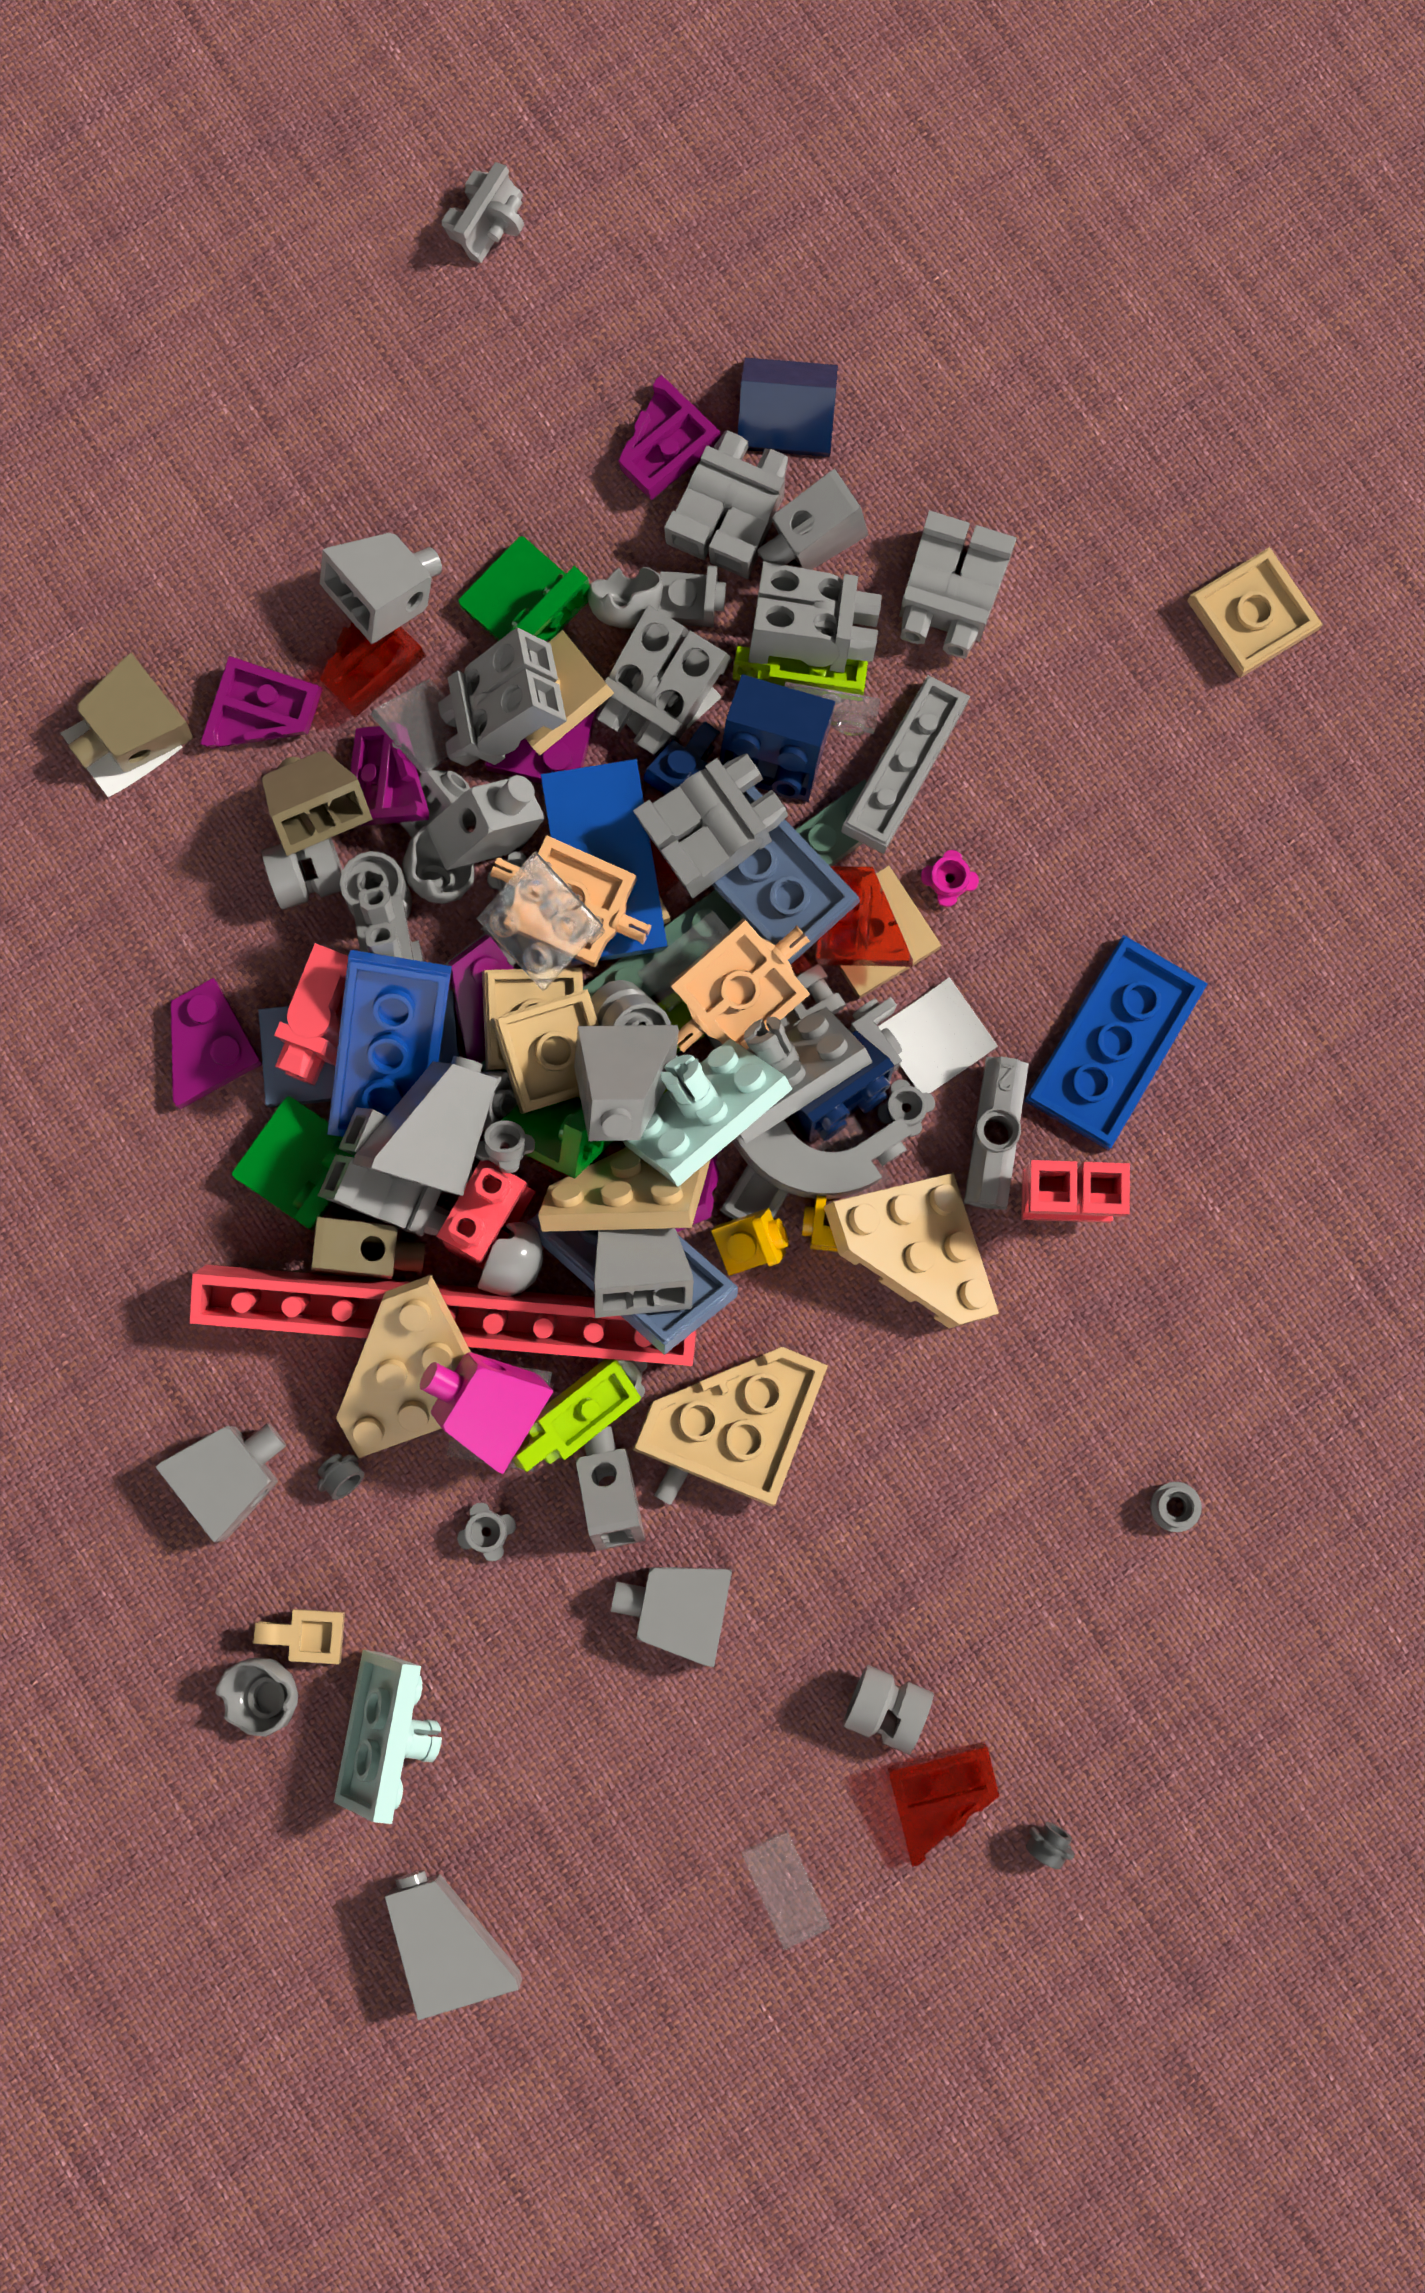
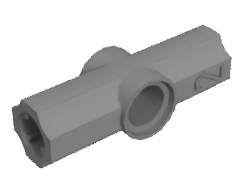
M1002 1056L986 1057L977 1119L972 1132L973 1145L964 1197L965 1204L986 1209H1007L1016 1145L1021 1135L1020 1118L1029 1063ZM998 1122L1004 1125L1008 1131V1142L1002 1145L989 1142L984 1135L985 1124Z

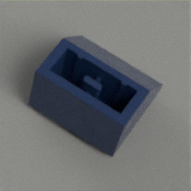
M742 674L725 721L719 761L724 765L727 761L747 753L762 776V780L755 784L754 787L767 791L773 790L782 798H795L809 802L829 733L836 701Z
M857 1030L852 1034L866 1048L872 1063L789 1116L808 1143H811L819 1136L823 1141L829 1140L848 1125L845 1119L859 1108L863 1113H867L887 1098L885 1091L891 1086L890 1080L895 1065L887 1055Z

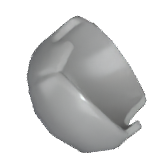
M643 567L635 578H628L624 576L620 568H617L606 580L597 579L589 584L590 588L587 599L592 613L600 621L613 627L633 629L638 624L648 604L657 610L659 609L663 589L662 577L649 567Z
M427 826L422 827L411 839L404 853L402 870L407 883L418 896L428 902L446 904L460 900L474 882L473 866L475 863L446 870L426 830Z
M524 1222L508 1223L506 1227L511 1230L508 1239H498L495 1241L478 1283L479 1289L501 1296L513 1297L521 1295L536 1281L543 1262L542 1243L535 1228Z
M249 1658L240 1661L224 1671L216 1686L215 1693L223 1699L225 1705L224 1719L251 1736L267 1737L287 1726L298 1703L297 1686L292 1674L273 1659Z

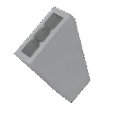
M678 1025L577 1027L574 1068L588 1141L641 1139L666 1089L661 1080V1072H666L665 1065L676 1058L679 1034Z
M453 1056L451 1064L432 1062L355 1154L353 1164L439 1191L463 1196L497 1078L480 1073L483 1064L458 1056Z
M421 1870L395 1879L397 1887L391 1889L386 1894L385 1900L418 2020L519 1990L522 1977L518 1967L441 1874L427 1878L425 1870Z

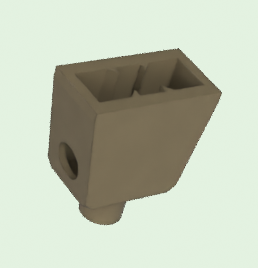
M130 653L78 703L76 709L90 730L67 746L85 769L109 753L123 772H129L170 752L180 745L188 743L193 739V736L186 721L134 655Z
M326 751L317 752L303 759L298 757L286 758L280 763L277 770L265 774L262 778L269 814L287 856L373 820L357 777Z
M317 1217L311 1274L391 1280L393 1269L422 1272L425 1243L396 1240L398 1228L396 1226ZM366 1244L377 1245L382 1252V1257L377 1261L366 1260L362 1256L360 1249Z

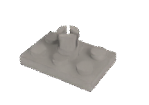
M827 1007L817 1013L807 1015L797 1026L786 1033L780 1019L776 1017H767L766 1025L771 1034L767 1031L762 1019L754 1022L745 1031L744 1040L754 1052V1055L784 1074L792 1087L788 1094L739 1134L745 1144L872 1063L866 1048Z

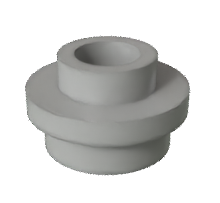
M1169 1482L1163 1484L1154 1492L1151 1498L1150 1510L1153 1519L1161 1528L1170 1532H1183L1192 1528L1197 1523L1201 1515L1202 1505L1199 1495L1191 1486L1182 1482ZM1173 1497L1179 1498L1183 1503V1511L1177 1517L1170 1515L1167 1511V1502Z

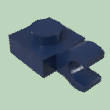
M705 721L693 734L686 747L672 740L647 768L643 780L664 795L673 791L690 776L706 769L705 766L708 763L705 760L713 752L715 746L712 743L721 732Z

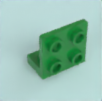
M520 536L459 598L458 602L468 615L498 641L518 627L549 642L588 603L589 579L575 566L565 573L525 537Z
M288 1096L283 1100L235 1167L232 1176L313 1231L316 1227L317 1217H323L333 1203L319 1197L318 1194L335 1155L353 1158L355 1156L338 1149L343 1137L327 1135L329 1126L327 1121L294 1098Z
M579 1097L524 1114L520 1113L517 1105L501 1120L517 1123L522 1127L525 1134L533 1137L535 1149L532 1153L525 1155L574 1179L613 1142L588 1141L581 1099Z

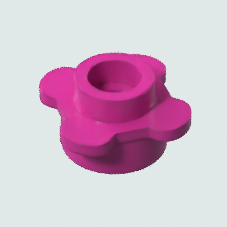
M955 850L946 851L943 858L939 859L934 866H926L921 873L922 883L926 886H931L938 895V903L943 907L954 906L960 895L966 891H974L979 883L978 875L970 871L968 864L962 859V855ZM947 875H952L954 877V881L952 883H948L945 880V877Z

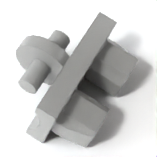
M497 162L494 163L489 173L473 170L465 183V193L470 200L469 205L465 210L457 207L449 208L442 219V226L449 238L461 244L470 260L482 263L494 242H499L504 233L518 236L524 228V222L519 214H517L522 205L521 199L523 194L510 180L507 166Z

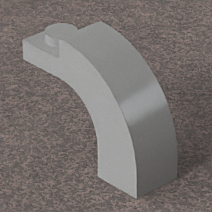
M900 1117L854 1148L840 1152H825L804 1144L793 1134L786 1122L782 1120L747 1144L739 1135L732 1140V1143L747 1164L760 1177L773 1186L790 1194L805 1198L816 1199V1196H827V1199H834L859 1193L877 1184L882 1176L873 1162L878 1159L883 1167L907 1151L903 1142L910 1137L912 1132L902 1117Z

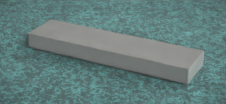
M927 675L844 822L841 830L842 833L882 854L885 853L970 699L969 695Z

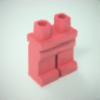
M316 943L313 946L288 1008V1024L279 1022L274 1034L275 1037L284 1043L275 1067L285 1071L286 1075L315 1086L325 1062L336 1066V1047H338L348 963L347 955Z
M480 1160L466 1184L463 1196H459L436 1237L442 1240V1243L449 1252L483 1271L495 1241L498 1239H508L509 1233L501 1229L503 1225L521 1222L538 1193L527 1187V1182L519 1177L500 1171L499 1166L488 1160Z
M1031 1160L1026 1169L1022 1170L1021 1220L1111 1223L1113 1216L1126 1217L1130 1214V1163L1083 1162L1077 1168V1161Z

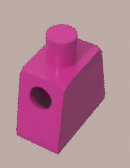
M468 1352L463 1356L455 1371L437 1362H432L423 1373L420 1381L421 1390L438 1398L432 1407L431 1414L439 1426L501 1474L507 1469L553 1393V1390L540 1375L472 1352Z

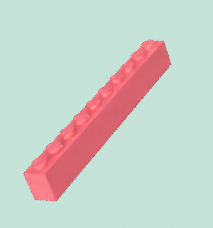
M205 1265L192 1274L189 1324L367 1339L385 1292L410 1282ZM436 1284L468 1347L693 1366L696 1330L664 1355L623 1317L595 1318L594 1297L525 1291L521 1295L508 1297L484 1291L478 1287Z

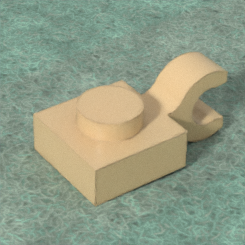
M293 1609L291 1624L262 1621L255 1623L254 1644L289 1646L288 1661L340 1664L345 1612Z

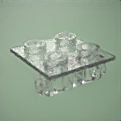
M534 852L477 918L542 991L548 988L588 942L593 944L605 933L601 923L602 919L590 911L582 902V897L579 894L576 895L572 891V886L569 883L566 884L552 869V864L549 861L546 862L537 852Z

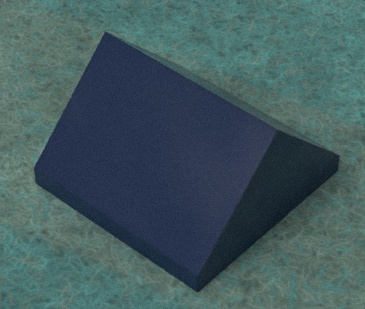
M745 357L741 379L738 435L748 441L747 450L764 452L765 449H772L785 454L830 457L838 365Z

